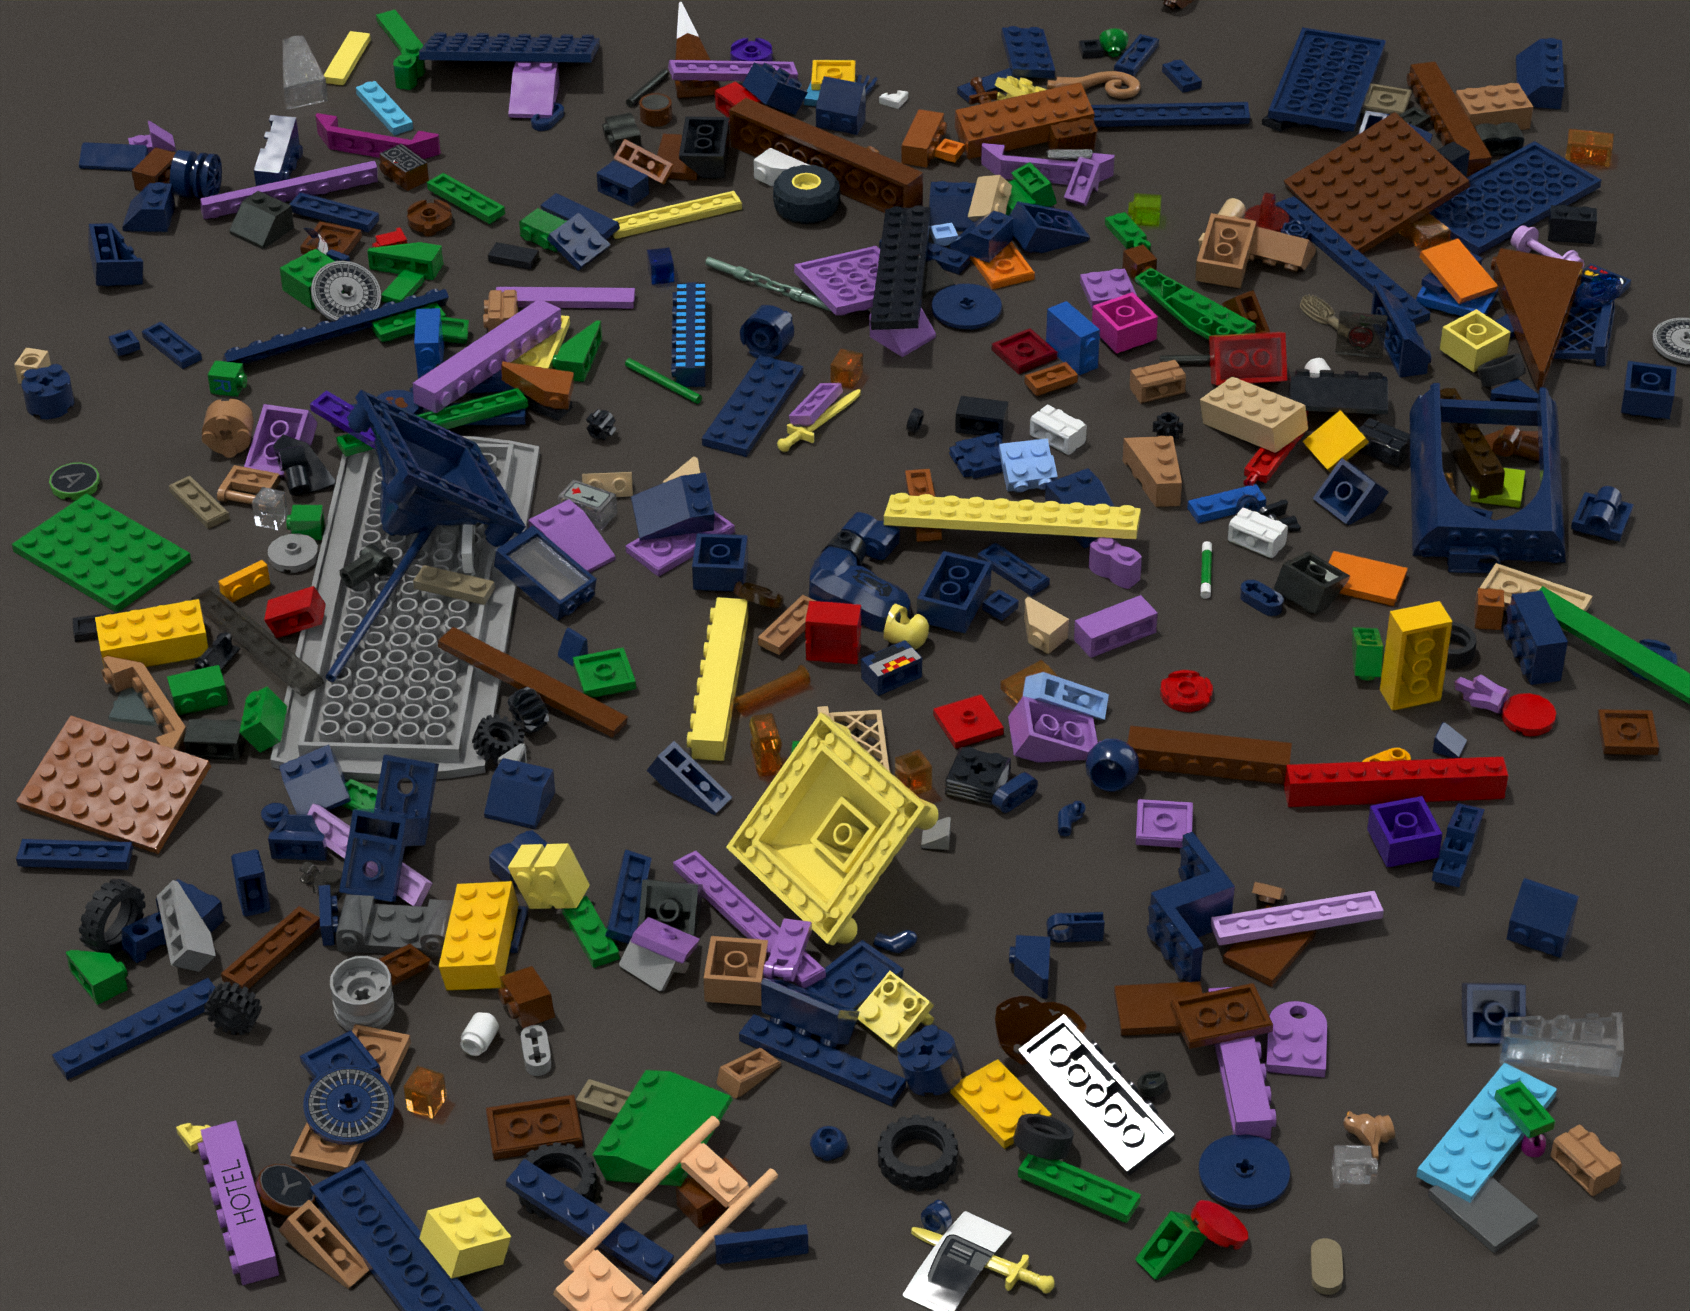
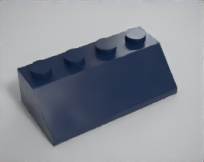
M1555 38L1539 39L1516 55V83H1519L1533 107L1561 109L1564 91L1562 40Z
M1375 283L1370 319H1373V323L1371 324L1399 377L1427 374L1428 364L1431 363V353L1429 350H1426L1422 336H1419L1416 331L1415 323L1411 322L1408 311L1403 307L1400 300L1381 284Z

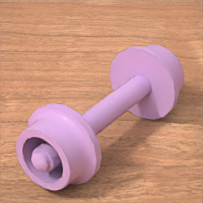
M1520 226L1512 235L1511 245L1516 248V251L1529 253L1531 250H1534L1543 256L1582 262L1584 268V261L1579 258L1576 251L1570 250L1561 256L1537 242L1539 231L1535 227Z

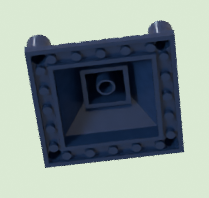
M363 390L359 391L355 397L357 404L347 416L348 426L357 433H361V431L368 432L371 428L375 436L374 443L383 479L380 492V520L383 525L382 528L387 534L391 536H404L429 530L437 525H476L481 523L488 525L484 531L487 542L494 547H498L507 543L514 533H522L526 526L477 443Z

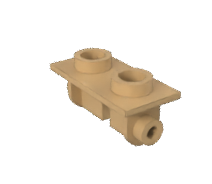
M632 472L582 474V484L610 494V497L633 496Z

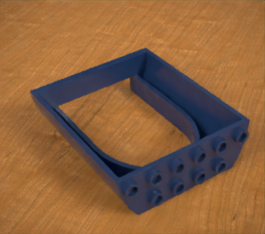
M1440 383L1430 385V390L1423 396H1418L1409 413L1412 556L1448 558L1449 546H1490L1498 550L1501 561L1565 562L1559 417L1556 401H1553L1547 388L1540 387L1537 403L1440 399ZM1441 422L1538 426L1540 488L1532 501L1519 512L1499 520H1492L1481 516L1465 506L1452 492L1444 476ZM1487 556V557H1483V558H1481V559H1495V558L1490 557V556Z

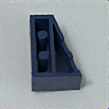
M112 223L89 224L88 248L96 286L143 284V260L134 255V249L125 244L124 237Z

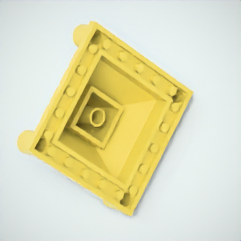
M820 712L726 848L803 921L811 922L812 930L827 944L833 946L836 942L848 944L857 934V923L851 918L865 900L866 895L877 883L881 874L884 873L893 860V857L899 852L907 837L915 828L921 830L931 829L936 824L939 813L934 804L920 799L851 738L848 727L834 722L829 716Z

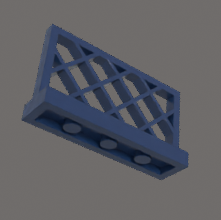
M1575 298L1572 305L1573 308H1571L1568 316L1570 322L1566 323L1563 333L1565 332L1568 335L1560 339L1557 347L1563 346L1566 349L1556 350L1553 359H1596V366H1606L1615 315V299L1605 305L1589 310L1587 307L1580 305V298ZM1579 312H1582L1584 314L1580 317L1575 316V314ZM1589 319L1594 320V322L1590 324H1587L1585 321ZM1577 325L1581 327V329L1577 331L1571 329ZM1588 332H1589L1590 334H1592L1591 336H1589V337H1587V338H1585V337L1582 336V335H1584V334H1586V333H1588ZM1574 339H1576L1577 341H1579L1578 343H1576V344H1574V345H1572V344L1569 343L1570 341H1572V340H1574ZM1586 346V347H1588L1589 349H1591V351H1585V350H1579V349H1581V348H1583V347Z

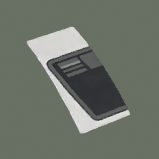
M963 1212L932 1249L904 1291L903 1296L933 1311H955L980 1271L1011 1235V1232L971 1213Z

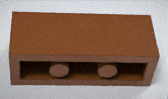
M918 110L901 145L902 164L927 167L930 160L934 159L935 149L941 143V136L945 135L947 130V122H944V113Z

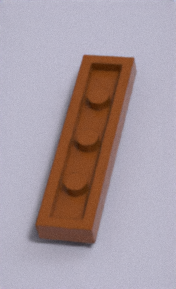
M930 469L905 471L909 496L930 494L935 497ZM914 527L917 542L942 540L941 528Z

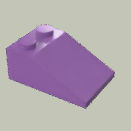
M515 61L508 113L510 118H532L535 114H539V118H550L553 115L554 103H556L560 86L558 62Z
M264 404L244 467L279 473L280 477H285L284 471L279 469L273 444L284 434L306 442L311 446L318 423L309 410Z
M570 499L528 520L529 527L535 526L589 573L616 560L614 553L585 512Z
M1023 696L1008 716L1014 756L1034 762L1086 760L1088 752L1098 743L1094 719L1089 715Z

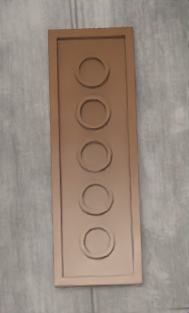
M355 1024L352 1032L380 1065L381 1074L379 1075L391 1086L411 1044L410 1035ZM351 1101L345 1102L347 1108L353 1107ZM306 1123L290 1155L291 1162L338 1173L354 1164L363 1143L341 1145L326 1141L318 1136Z

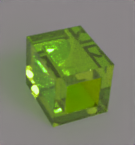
M1134 193V201L1129 202L1128 215L1132 216V220L1137 225L1159 227L1162 195Z

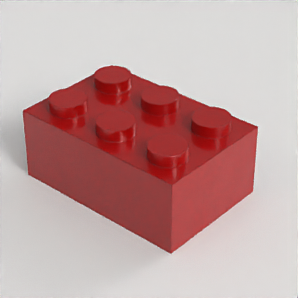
M1285 332L1209 336L1211 384L1221 385L1231 377L1238 378L1247 383L1287 381Z

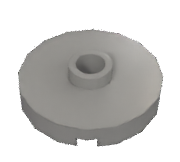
M303 534L281 536L268 547V560L271 566L281 572H284V569L291 570V573L307 570L316 563L317 556H319L316 541Z

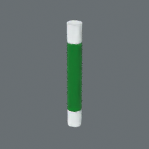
M1208 541L1202 544L1201 597L1204 599H1208L1211 596L1212 543Z

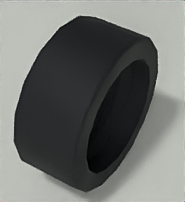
M1516 353L1488 361L1480 365L1477 371L1482 386L1489 387L1522 376L1526 373V368L1521 354Z
M1452 622L1450 641L1458 642L1464 648L1448 649L1446 668L1457 669L1465 667L1472 662L1475 656L1477 639L1471 628L1458 622Z
M1025 1114L1018 1119L1013 1141L1019 1149L1028 1154L1049 1160H1060L1068 1155L1074 1133L1067 1124L1058 1119L1040 1114Z

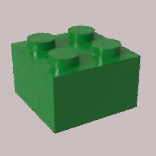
M317 249L290 261L288 264L280 267L282 290L311 310L316 308L311 296L312 281L316 273L323 266L336 261Z

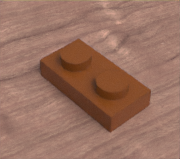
M1067 362L1025 375L1024 383L1038 396L1077 383L1078 374Z

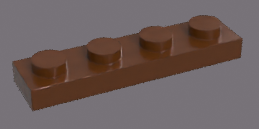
M298 906L221 973L222 981L230 982L231 986L237 983L239 988L243 989L245 986L249 989L320 927V917Z

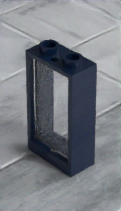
M533 525L496 549L494 567L557 621L565 615L572 614L578 606L584 602L588 603L595 596L597 579Z

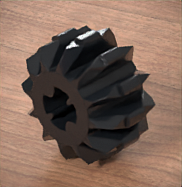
M529 687L521 688L509 697V711L512 714V718L516 721V725H520L523 732L528 734L537 732L547 725L549 721L548 710L540 695H537L534 689Z

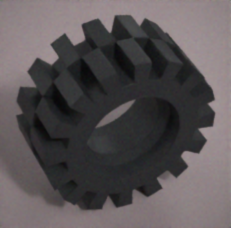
M495 714L494 718L491 715H487L486 719L483 717L472 739L474 750H478L477 754L479 756L484 754V760L489 761L490 758L493 759L494 764H497L499 757L517 745L523 744L525 735L524 732H521L522 728L520 725L515 727L516 721H507V716L500 719L499 714ZM493 737H498L502 739L504 742L498 741Z
M225 982L224 985L220 983L214 988L204 1006V1013L209 1015L207 1018L209 1022H215L214 1026L217 1029L221 1026L223 1028L222 1031L225 1033L230 1030L232 1035H237L238 1032L240 1035H244L246 1032L249 1033L258 1019L262 1010V1006L259 1005L261 1002L259 999H254L256 995L253 992L248 993V988L245 986L241 989L237 983L231 986L230 982Z

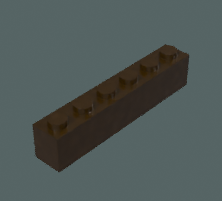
M1456 388L1440 390V399L1462 400ZM1441 422V435L1471 487L1473 486L1478 499L1501 495L1503 493L1505 471L1478 425L1472 423Z

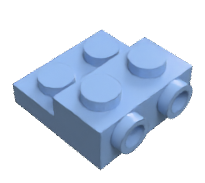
M1048 438L999 444L998 449L1007 492H1024L1035 488L1045 490L1046 483L1057 480L1054 457L1050 452Z

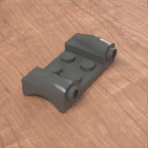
M346 895L336 932L337 949L343 952L390 954L411 944L426 956L441 957L453 900L430 899L428 907L375 904L374 896Z

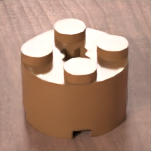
M222 399L214 401L206 411L202 428V442L213 451L231 458L244 451L250 444L254 427L253 413L250 407L237 399L221 401Z

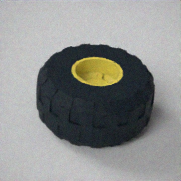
M817 165L790 167L788 170H784L774 181V207L783 218L791 222L802 224L819 223L828 219L838 209L840 204L839 182L826 168L818 167Z

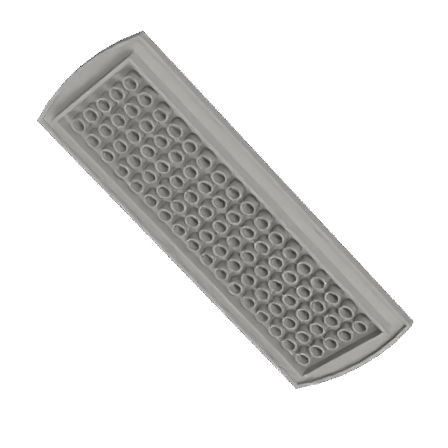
M462 436L477 443L526 527L523 531L528 528L540 457V446L509 440ZM373 449L347 457L342 454L312 581V586H315L326 603L323 623L300 632L284 703L287 705L282 738L281 742L273 747L270 759L272 768L279 769L280 765L329 744L341 765L345 780L378 782L384 754L438 763L436 779L486 773L488 761L484 760V754L479 756L477 754L478 750H474L472 739L483 717L486 719L487 715H491L494 718L496 714L501 680L438 648V640L452 627H455L504 653L507 651L517 586L494 567L496 549L501 546L494 547L485 539L484 531L488 525L481 523L475 525L474 567L472 573H464L462 566L463 525H437L336 680L330 682L326 679V674L420 533L391 536L383 530L380 520V492L383 479L376 450ZM514 533V535L510 538V540L513 539L514 537H516V536L519 535V534ZM370 544L377 546L393 558V566L389 573L384 576L374 574L351 589L344 584L340 577L339 570L360 558L362 550ZM522 559L516 562L519 566H521ZM423 565L494 581L495 590L486 604L482 605L414 589L413 580Z

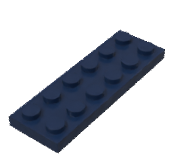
M760 355L703 435L702 446L747 457L804 374L803 366Z

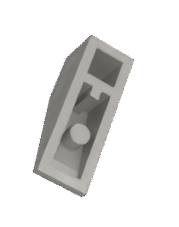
M172 880L157 895L170 963L172 966L200 972L216 956L212 936L178 881Z

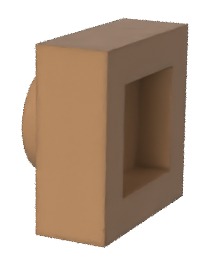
M1255 882L1252 893L1259 894L1258 900L1275 904L1276 899L1283 900L1285 889Z

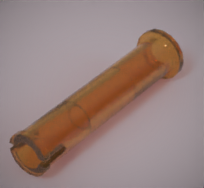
M799 665L797 670L743 695L734 697V704L739 703L735 707L738 712L743 713L745 710L797 686L810 684V675L803 665Z

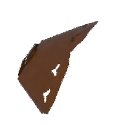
M1020 995L1009 998L997 1006L995 1014L998 1046L1021 1065L1027 1064V1062L1020 1054L1014 1051V1045H1025L1062 1015H1065L1068 1019L1071 1018L1073 1023L1078 1025L1075 1027L1082 1035L1087 1026L1081 1016L1070 1007L1057 1002L1041 1003L1031 996ZM1019 1003H1022L1023 1005H1024V1004H1029V1005L1020 1008ZM1049 1009H1052L1054 1012L1060 1011V1013L1052 1015Z

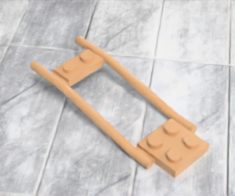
M711 1116L564 1261V1265L574 1272L555 1289L553 1295L570 1311H647L715 1241L714 1235H720L778 1178L777 1172L770 1168L749 1187L748 1183L707 1145L701 1144L720 1125L719 1120ZM680 1163L681 1167L724 1207L728 1206L729 1208L666 1274L643 1295L642 1290L603 1254L594 1249Z

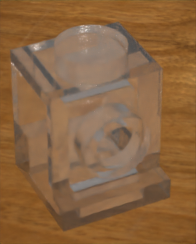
M1334 1145L1331 1164L1333 1188H1340V1183L1354 1185L1370 1184V1178L1377 1177V1158H1372L1371 1146Z

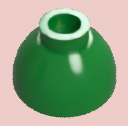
M1117 28L1105 30L1099 36L1102 48L1111 57L1119 56L1129 40L1128 33Z

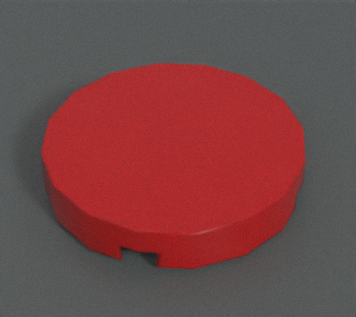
M1174 671L1168 674V678L1161 681L1160 697L1163 703L1171 709L1180 712L1199 711L1207 707L1211 702L1213 686L1206 676L1204 679L1196 671Z
M1530 693L1517 694L1504 702L1502 719L1504 724L1514 732L1518 730L1523 732L1522 735L1540 736L1552 729L1556 719V710L1549 700L1540 695Z
M1200 1200L1191 1210L1192 1221L1197 1220L1199 1222L1197 1225L1199 1231L1219 1246L1228 1248L1229 1245H1233L1234 1250L1243 1247L1248 1240V1231L1243 1223L1224 1207L1211 1201Z

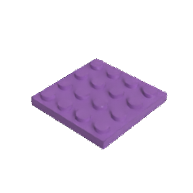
M877 246L794 264V273L836 316L846 315L858 310H867L873 306L880 249Z

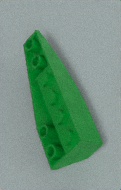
M1152 268L1135 277V282L1163 309L1188 329L1208 341L1209 336L1255 333V323Z

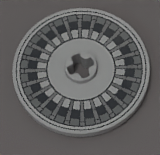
M336 261L323 266L316 273L311 285V296L316 308L326 318L337 321L343 315L350 314L354 316L367 308L378 309L381 300V290L376 278L363 266L349 261ZM342 290H344L345 292L349 291L350 295L348 296V294H342Z
M1690 318L1669 319L1660 323L1654 329L1652 342L1655 349L1661 355L1679 363L1690 364Z

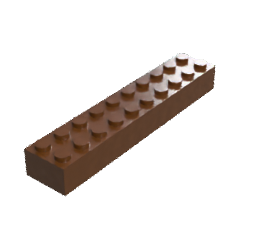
M744 98L729 109L731 147L754 157H758L769 148H772L808 165L826 168L837 178L840 185V194L884 213L886 209L895 206L901 208L923 206V172L748 98Z

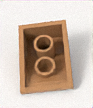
M1211 213L1196 261L1195 281L1241 289L1256 221Z

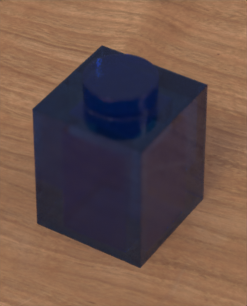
M670 248L647 250V265L652 285L675 282L674 262Z

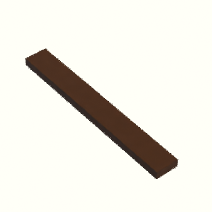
M452 627L438 640V648L517 689H524L526 687L534 689L544 703L612 738L627 724L628 716L455 627Z

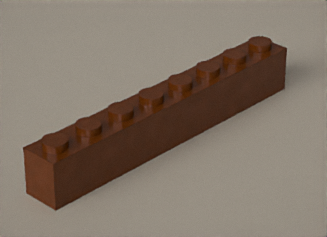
M1437 63L1411 64L1410 73L1407 74V84L1411 86L1415 98H1418L1421 109L1431 116L1430 122L1434 126L1435 133L1441 138L1442 145L1446 146L1451 142H1455L1470 151L1467 177L1491 165L1492 157Z

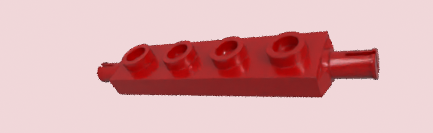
M1304 433L1276 453L1260 447L1244 469V476H1247L1243 482L1244 486H1253L1257 481L1267 483Z

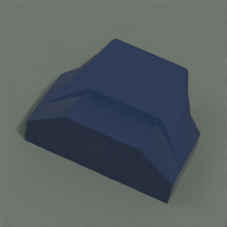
M284 814L276 829L269 833L268 842L272 859L326 861L328 851L325 836L319 831L312 815Z

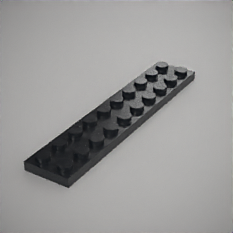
M895 206L885 210L870 321L871 330L919 328L931 207L914 206L913 208H901Z

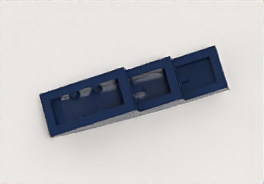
M1460 803L1457 804L1447 827L1446 837L1440 849L1432 881L1455 887L1460 886L1472 854L1485 809Z

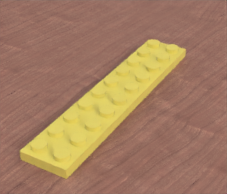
M897 493L890 496L884 514V525L1136 539L1141 508H1134L1130 505L1109 507L1106 504L1090 506L1078 502L1071 504H1059L1055 501L1035 503L1031 500L1017 502L1008 501L1004 498L995 500H984L980 497L962 499L957 496L934 497L930 494L909 496L906 493Z

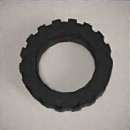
M115 878L111 879L109 883L105 882L101 885L99 891L96 890L92 895L93 899L91 902L88 901L85 906V914H82L80 920L82 925L79 926L80 941L84 943V946L95 952L110 953L111 956L115 954V951L120 952L122 950L121 928L142 919L144 916L143 909L146 906V902L143 901L145 895L141 892V889L121 878H118V880ZM121 902L115 921L104 932V927L110 913Z
M912 1115V1118L907 1119L904 1116L898 1118L896 1123H889L887 1130L881 1132L880 1141H878V1166L881 1167L882 1175L885 1178L888 1177L891 1184L895 1186L898 1184L901 1186V1189L908 1191L910 1188L916 1189L919 1192L924 1191V1188L932 1190L937 1188L940 1183L945 1184L949 1180V1175L953 1176L958 1163L957 1138L954 1139L953 1130L951 1128L947 1129L943 1121L939 1120L937 1122L931 1116L923 1118L920 1115ZM918 1139L927 1140L935 1144L943 1154L934 1163L918 1167L900 1162L893 1155V1151L905 1141Z
M553 1143V1146L541 1145L538 1147V1150H531L526 1154L527 1157L525 1159L543 1171L551 1168H567L575 1171L581 1177V1181L572 1190L593 1202L594 1193H597V1174L594 1161L591 1156L587 1157L586 1151L581 1148L579 1150L575 1149V1145L572 1144L564 1146L561 1143ZM517 1194L520 1204L522 1206L525 1205L526 1211L530 1214L536 1213L538 1218L541 1219L551 1217L552 1220H557Z

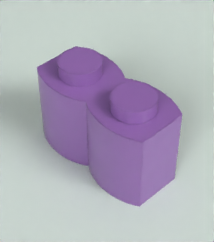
M1098 537L1090 544L1089 568L1093 573L1109 578L1117 586L1130 589L1140 580L1142 556L1137 551L1121 546L1112 538Z

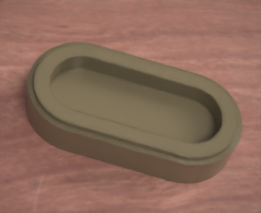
M1328 1238L1316 1240L1312 1244L1310 1251L1311 1284L1321 1294H1335L1341 1289L1343 1283L1342 1249L1336 1241Z

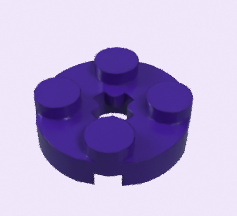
M743 38L732 44L730 60L773 61L772 46L768 41L761 38H755V41H748V38Z

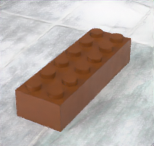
M1080 82L955 110V130L960 142L965 144L967 159L982 156V143L1004 145V151L1044 143L1048 141L1051 125L1061 122L1079 121L1083 118H1092L1094 121L1095 113Z

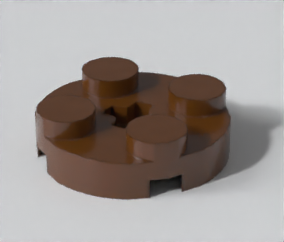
M434 199V203H427L426 200H421L412 204L407 210L408 226L416 231L423 232L425 236H433L437 231L443 230L453 223L451 207L441 200Z

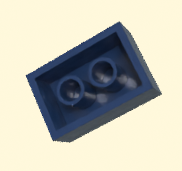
M943 551L917 597V614L924 616L929 625L966 633L991 587L992 563Z
M1542 590L1512 594L1510 605L1507 606L1508 621L1507 625H1504V636L1512 645L1513 655L1520 662L1522 674L1527 676L1531 685L1561 681L1568 641Z

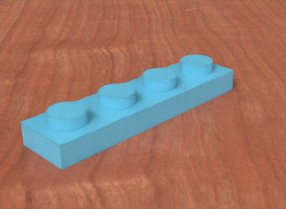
M376 81L366 82L356 87V94L393 135L413 129L412 120Z

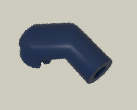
M1074 801L1059 811V835L1069 836L1071 834V824L1079 820L1086 811L1083 802Z
M912 930L901 931L892 937L878 932L874 939V946L899 954L915 945L917 935Z

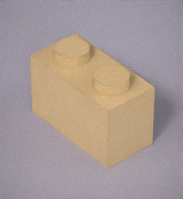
M1001 175L978 177L968 218L975 222L992 211L1006 214L1012 185Z

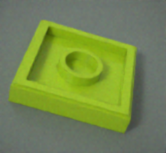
M1503 468L1505 471L1503 493L1478 499L1472 486L1470 501L1520 508L1525 470Z

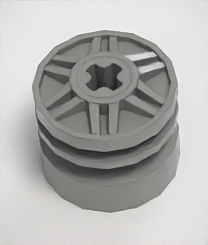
M355 956L344 960L335 967L330 976V990L333 999L334 1016L338 1024L346 1031H352L355 1024L382 1029L388 1024L394 1014V999L391 974L387 966L379 959L370 956Z

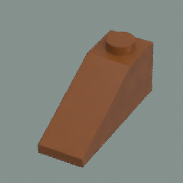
M624 139L614 156V159L621 164L648 175L649 179L663 185L675 166Z
M502 361V381L515 389L519 388L522 393L543 406L568 410L574 388V372Z

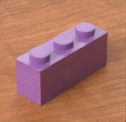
M1140 595L1075 620L1074 640L1092 658L1156 633L1158 613Z

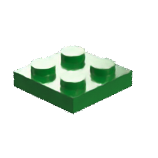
M624 647L573 657V666L583 694L593 698L636 689V681Z

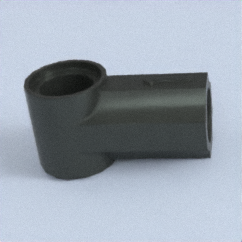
M370 544L362 550L360 558L339 570L340 577L344 584L351 589L374 574L384 576L389 573L393 566V558L377 546Z

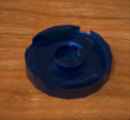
M1600 274L1594 276L1588 284L1586 281L1577 288L1575 296L1581 307L1597 308L1615 300L1622 293L1623 286L1616 275Z

